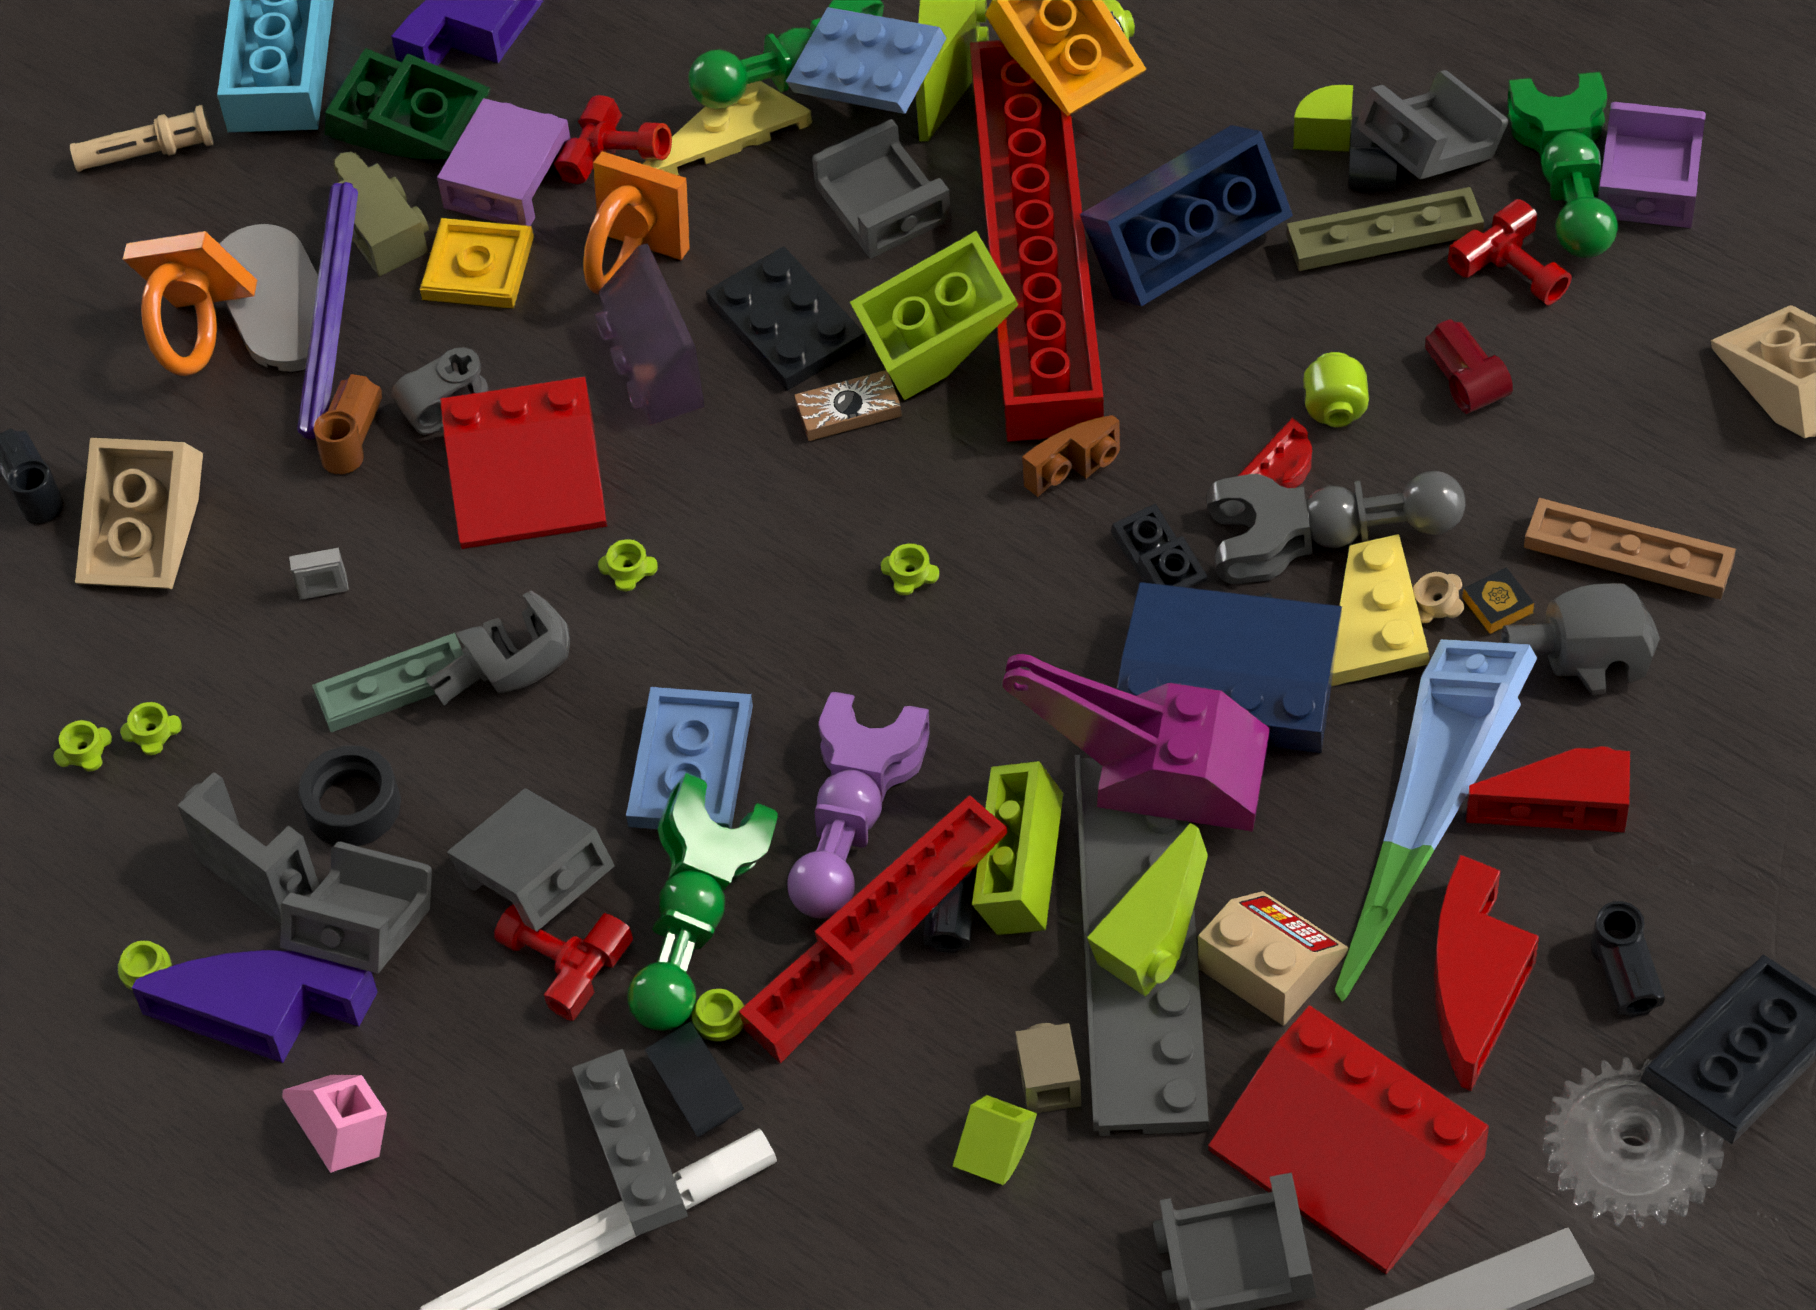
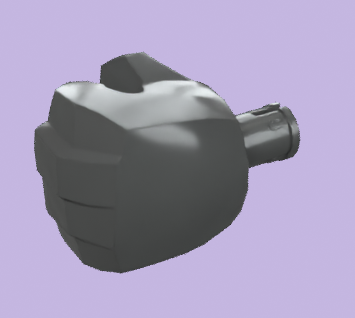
M1618 583L1587 585L1563 593L1549 602L1545 623L1504 625L1502 627L1503 632L1501 633V643L1530 644L1535 655H1548L1554 674L1557 676H1578L1592 696L1606 693L1605 670L1614 661H1622L1629 683L1645 677L1660 640L1656 625L1650 613L1647 612L1642 600L1628 586Z
M530 590L523 595L527 603V609L522 612L528 633L532 638V642L521 650L517 649L510 640L501 619L489 620L483 623V627L477 626L456 632L465 646L461 649L464 654L433 676L426 678V680L444 706L480 679L484 683L489 680L498 694L527 687L554 671L568 658L570 647L568 624L545 599Z

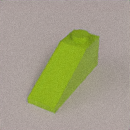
M1190 823L1087 937L1097 964L1145 997L1157 983H1163L1170 977L1182 953L1208 857L1198 827Z

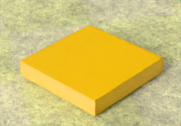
M441 218L420 287L422 300L514 309L534 238L532 226Z

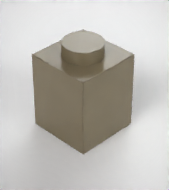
M1040 1023L1029 1027L1027 1030L1015 1031L1017 1060L1027 1110L1041 1113L1081 1106L1080 1076L1069 1023L1060 1025Z

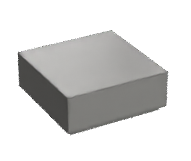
M339 548L289 557L291 572L300 599L349 590L347 575Z

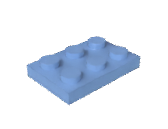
M827 7L786 82L794 93L905 114L947 38L940 27Z
M650 687L626 813L628 827L658 829L673 787L686 773L705 780L707 783L705 809L710 819L721 827L732 829L753 708L751 694Z

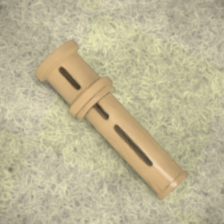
M203 105L196 106L194 112L170 118L165 114L159 115L158 118L154 119V124L113 133L77 144L72 143L70 144V151L77 172H81L84 169L124 161L162 151L164 155L168 154L170 156L176 154V150L179 148L200 143L211 146L214 142L205 108ZM192 126L196 128L193 131L181 134L176 133V130ZM157 135V140L146 141V138ZM132 141H136L137 143L133 146L105 153H99L100 149Z

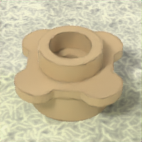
M1432 572L1424 575L1413 586L1421 623H1429L1433 618H1444L1446 616L1455 618L1463 612L1464 604L1459 599V590L1462 587V581L1459 576ZM1442 597V599L1434 601L1435 599Z

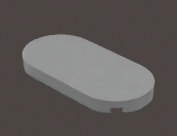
M258 224L241 228L227 236L220 245L258 280L254 297L226 300L224 303L249 354L258 364L267 367V364L278 366L279 371L294 372L304 370L306 368L318 275L302 243L291 231L270 224Z

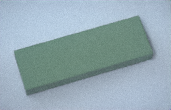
M456 634L444 636L313 684L316 698L330 732L435 695L436 693L426 678L433 676L464 654Z

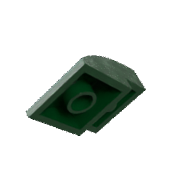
M365 48L325 112V135L352 145L394 156L431 160L448 159L483 98H488L491 88L410 54H407L401 63Z

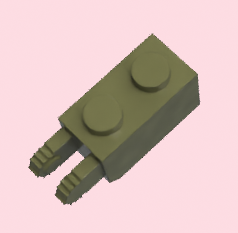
M356 152L340 153L333 163L336 175L338 174L339 177L338 183H351L353 188L358 191L352 241L376 274L380 277L428 253L424 233L429 231L427 221L417 206L410 208L407 204L406 194L396 177L389 179L378 163L368 168L359 155H356Z

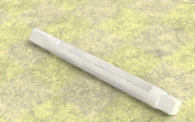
M757 1129L675 1172L673 1177L687 1210L777 1162V1159L762 1130ZM618 1202L420 1307V1310H498L633 1239L636 1236L623 1202Z

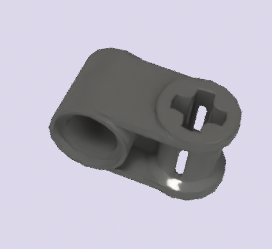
M462 347L449 350L422 368L405 374L393 386L391 398L415 430L422 435H427L443 428L440 398L470 394L468 386L473 388L474 393L489 391L486 380L479 374L481 362L477 353L472 349ZM453 363H456L458 372H454Z

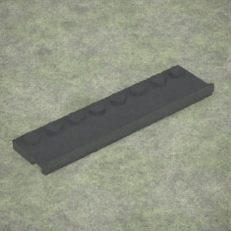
M1075 755L1093 1131H1099V1136H1110V1131L1136 1129H1143V1134L1209 1132L1194 909L1182 953L1173 973L1163 983H1157L1146 997L1099 966L1087 939L1092 931L1185 830L1189 823L1188 821L1097 807L1098 787L1103 766L1093 758L1080 759V755Z

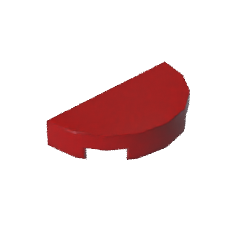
M1292 417L1238 476L1260 474L1273 479L1278 485L1285 488H1296L1302 484L1311 470L1312 446L1308 439L1306 428Z

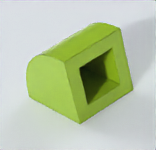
M1353 85L1326 86L1313 91L1300 102L1294 116L1293 149L1350 150Z
M989 1095L970 1105L953 1167L1004 1185L1015 1171L1024 1153L1037 1113Z

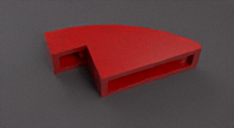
M1460 855L1448 883L1440 913L1434 982L1436 1011L1445 1049L1461 1087L1472 1091L1536 964L1539 936L1488 916L1497 899L1500 870Z

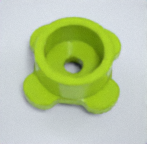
M625 539L610 546L606 556L600 558L598 568L600 573L609 575L615 580L618 590L630 591L635 588L636 583L644 576L654 575L658 569V564L654 557L646 556V551L642 544L635 540Z
M917 544L900 545L892 551L890 556L885 557L881 562L882 573L891 577L894 582V591L900 595H910L914 589L922 584H933L939 578V568L929 563V555L926 549ZM908 569H914L912 572H906Z
M145 702L131 710L127 723L121 727L120 733L124 741L135 742L140 745L146 755H155L162 751L163 744L171 735H176L181 731L182 723L178 716H168L166 709L162 705L155 702ZM156 727L154 730L147 731L150 728Z
M80 720L68 724L59 735V745L61 748L57 749L53 755L56 764L61 767H66L70 764L83 767L88 772L97 770L103 763L101 755L104 747L112 741L111 733L104 727L97 728L89 721Z

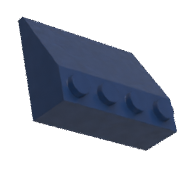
M1140 582L1123 651L1117 689L1134 696L1167 683L1220 690L1270 728L1268 747L1322 753L1342 606Z

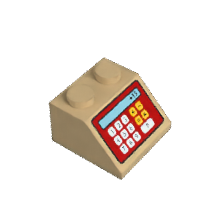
M1263 891L1231 899L1198 935V969L1282 1026L1290 1020L1348 954L1347 946Z

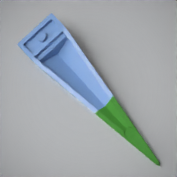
M1441 639L1420 680L1403 767L1380 855L1355 934L1335 987L1336 994L1342 1002L1349 995L1468 795L1469 785L1475 783L1521 705L1518 695L1537 660L1530 644Z

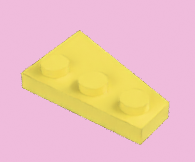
M1399 534L1350 545L1340 600L1342 614L1331 686L1428 665L1430 661L1429 651Z

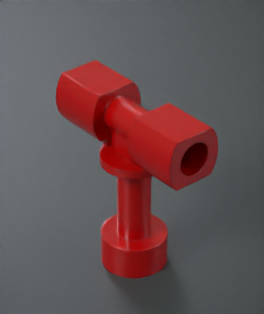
M603 95L593 96L578 120L583 130L579 138L567 140L554 165L563 181L581 184L587 180L593 169V162L602 151L614 155L616 150H638L639 155L644 160H665L672 148L670 128L665 123H644L638 132L616 131V126L622 114L615 100Z
M1520 199L1514 200L1494 214L1492 227L1484 233L1473 229L1449 246L1447 262L1460 276L1468 278L1490 262H1493L1499 268L1510 264L1532 281L1531 293L1546 305L1557 302L1567 291L1572 279L1571 274L1557 263L1552 262L1543 266L1521 249L1523 239L1535 231L1537 213L1528 203Z
M514 904L509 906L502 914L494 934L497 942L513 951H518L527 945L556 961L555 973L558 976L544 993V998L549 1009L570 1021L576 1019L595 993L591 981L602 966L605 965L613 968L633 941L631 929L626 923L610 914L603 913L584 940L574 936L567 942H564L542 929L536 932L526 926Z

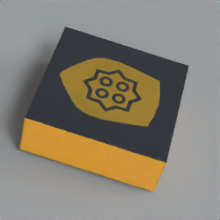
M1507 567L1463 588V600L1490 634L1502 629L1504 625H1510L1533 613L1534 602Z

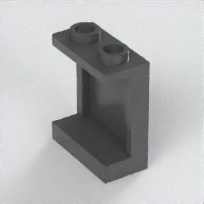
M1443 70L1437 72L1428 93L1404 100L1384 85L1370 88L1355 127L1417 178L1423 179L1492 159L1507 127L1508 119L1450 72Z
M892 119L870 127L839 144L829 146L812 157L816 189L870 259L951 221L948 187L941 178L931 182L927 179L901 146L898 126Z
M215 772L209 775L202 783L194 785L186 793L183 801L177 805L198 861L279 923H281V903L290 892L309 897L319 886L304 837L288 825L267 846L263 845L240 827L224 780Z
M526 788L447 851L467 888L476 891L484 884L512 901L524 924L536 932L615 867L595 827Z
M337 842L331 848L330 872L309 897L290 892L281 903L280 948L379 974L429 912L432 868L428 864Z
M1292 1172L1271 1176L1272 1192L1181 1210L1173 1208L1171 1198L1160 1200L1163 1219L1153 1221V1227L1159 1254L1169 1252L1172 1269L1162 1271L1168 1305L1179 1303L1180 1310H1255L1317 1298Z

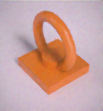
M602 151L593 162L597 213L586 240L583 271L585 282L589 289L597 295L605 296L615 292L626 281L635 266L641 248L682 260L689 251L690 244L686 178ZM607 237L623 241L622 248L614 265L604 276L602 262Z
M206 231L126 243L123 260L147 281L142 295L141 316L146 341L152 354L166 370L175 375L190 376L198 373L209 362L216 343L217 322L213 302L254 297L258 280ZM162 296L176 308L195 306L198 334L195 347L187 357L179 356L166 339L161 321Z

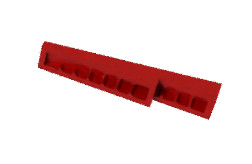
M969 795L815 931L817 942L739 1010L744 1030L781 1064L1007 834L1006 826Z

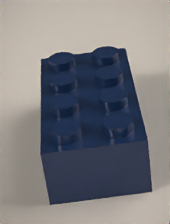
M1230 125L1079 214L1113 298L1138 306L1145 305L1293 216L1261 131Z

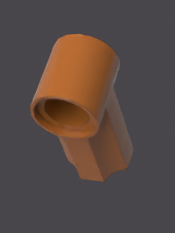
M351 374L347 380H341L328 412L319 416L314 423L313 429L323 468L328 472L334 474L350 473L359 468L363 462L364 452L362 444L382 400L380 386L373 384L366 376Z

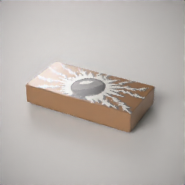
M887 370L794 395L795 405L808 441L902 416L901 405Z

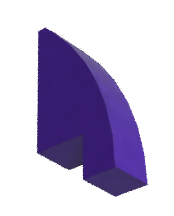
M425 0L391 36L396 60L402 63L405 56L410 54L438 66L450 49L455 48L499 63L544 0Z
M275 950L226 953L187 961L136 979L132 986L133 993L143 1015L281 1063L287 1057L311 1011L359 1027L378 993L372 972L295 951Z

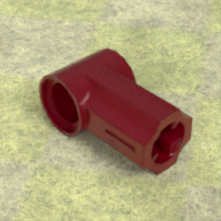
M1452 319L1437 324L1431 334L1425 337V349L1448 378L1450 393L1454 402L1463 413H1471L1512 395L1513 383L1504 362L1496 355L1488 357L1462 322H1454Z

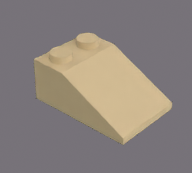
M1790 305L1711 340L1713 351L1775 423L1803 438L1816 436V317Z
M90 438L75 583L81 585L173 589L199 500L202 452L185 442Z

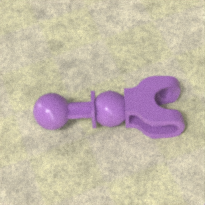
M831 692L819 720V732L822 738L820 746L821 755L825 765L831 770V776L826 779L819 789L815 809L816 835L820 842L816 851L802 856L795 862L787 879L789 897L793 905L803 914L819 919L830 918L852 899L855 890V880L853 872L846 862L850 847H866L868 830L873 827L880 817L882 802L887 790L893 785L907 781L919 772L930 734L928 709L904 706L901 714L893 724L884 728H867L856 722L855 713L852 708L854 695L840 692Z

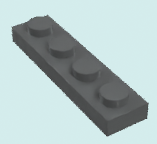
M623 1049L572 1067L635 1236L688 1217L681 1194Z

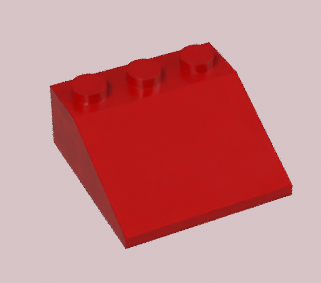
M585 377L440 398L444 438L461 549L607 527L593 415Z

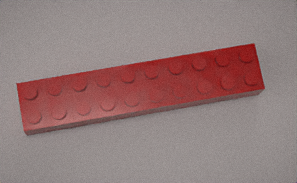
M1001 40L970 42L972 85L988 250L1018 303V306L996 327L1007 442L1045 439L1077 424L1104 417V397L1085 231L1079 215L1082 213L1072 118L1071 115L1067 116L1009 54Z

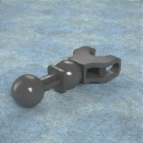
M1427 471L1418 474L1408 482L1403 493L1363 498L1360 481L1354 482L1355 493L1342 486L1329 485L1315 490L1306 500L1304 487L1285 488L1278 485L1273 479L1260 474H1248L1221 479L1214 482L1206 493V504L1209 513L1220 524L1246 525L1251 529L1245 534L1222 541L1217 547L1215 554V571L1223 581L1230 584L1272 580L1281 574L1290 561L1296 557L1313 554L1311 540L1322 547L1340 548L1351 544L1361 534L1362 542L1368 541V526L1407 521L1412 528L1423 534H1443L1453 529L1462 519L1466 505L1465 494L1456 479L1440 471Z

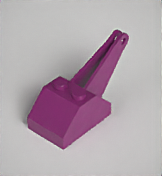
M1016 654L1008 658L1006 673L1002 683L1003 688L1103 766L1098 787L1097 807L1253 832L1270 728L1220 690L1167 683L1134 696L1059 669L1031 655ZM1020 667H1026V668H1029V670H1025V669H1022V668H1020Z

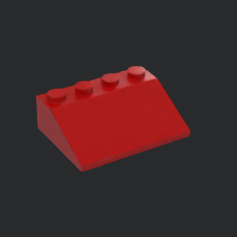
M1309 1005L1276 1042L1209 1143L1208 1151L1268 1193L1272 1192L1271 1176L1292 1172L1300 1215L1381 1272L1387 1274L1485 1158L1489 1125Z

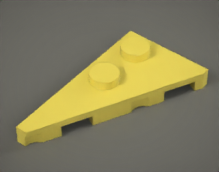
M762 81L747 84L742 98L731 107L712 109L705 106L672 136L671 152L665 160H646L643 164L678 175V166L702 157L705 164L741 152L747 146L760 145L771 141L770 132L795 123L799 129L806 128L812 123L811 110Z

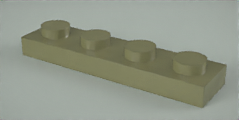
M1471 187L1287 223L1286 237L1298 271L1457 240L1473 229L1483 233L1484 220Z

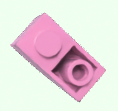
M329 1075L283 1090L282 1098L330 1173L380 1156L387 1112L362 1075Z

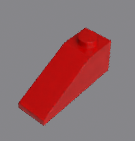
M1604 746L1591 749L1575 748L1469 785L1466 822L1625 833L1630 797V751L1613 750Z

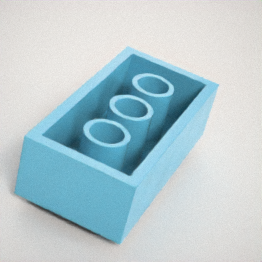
M230 0L217 93L228 132L318 129L334 0Z

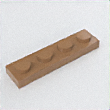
M1543 498L1538 499L1524 542V548L1720 600L1722 599L1736 552L1735 548Z

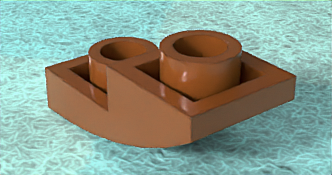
M1113 415L1089 420L1065 429L1035 446L1022 456L1024 487L1038 497L1050 486L1060 484L1068 476L1071 469H1074L1087 479L1100 467H1106L1111 464L1120 451L1119 420Z

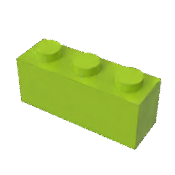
M1039 761L991 767L985 809L1006 826L1007 834L977 865L972 905L997 935L1046 930L1063 792Z

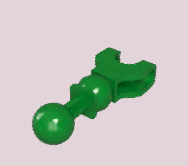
M833 0L829 7L882 17L884 4L881 0ZM821 18L811 20L810 29L791 28L780 34L777 38L773 33L765 35L763 54L740 60L737 56L725 50H710L701 54L693 62L688 76L689 88L694 98L708 108L725 109L736 104L742 98L747 84L771 78L781 93L788 91L789 85L786 80Z
M1601 73L1578 74L1579 88L1572 94L1563 97L1547 96L1539 92L1531 78L1509 80L1507 110L1511 134L1519 143L1533 148L1539 153L1542 173L1548 183L1551 184V198L1556 201H1566V205L1562 208L1556 220V236L1560 245L1568 253L1579 258H1593L1603 254L1615 241L1618 223L1611 207L1604 201L1594 197L1598 194L1601 167L1600 151L1594 141L1600 137L1605 129L1603 110L1607 105V91Z
M686 773L673 787L658 826L660 841L670 856L672 864L668 877L669 880L666 881L659 896V913L661 916L652 928V931L663 936L664 940L657 962L645 966L635 974L630 982L627 994L629 1009L634 1018L644 1027L656 1031H667L677 1028L692 1014L696 1003V990L692 979L686 971L693 950L701 949L713 937L715 928L722 919L725 910V895L723 891L731 883L732 879L739 878L747 873L767 853L778 816L776 810L757 803L754 810L741 820L739 828L721 827L710 819L705 809L707 783L705 780Z

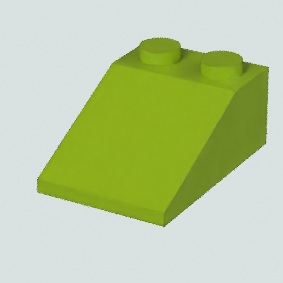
M920 0L918 23L940 27L947 39L916 93L919 141H929L972 83L970 42L989 41L988 26H980V22L987 21L985 16L987 0Z
M977 231L850 302L904 401L946 378L1018 306L1015 297Z

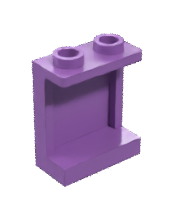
M483 98L437 176L443 207L497 223L531 226L535 219L532 197L556 155L560 154L567 140L571 139L568 121L558 118L553 114H543L516 107L510 103H500Z
M1611 103L1598 199L1611 207L1617 220L1686 228L1692 227L1705 112L1635 103Z

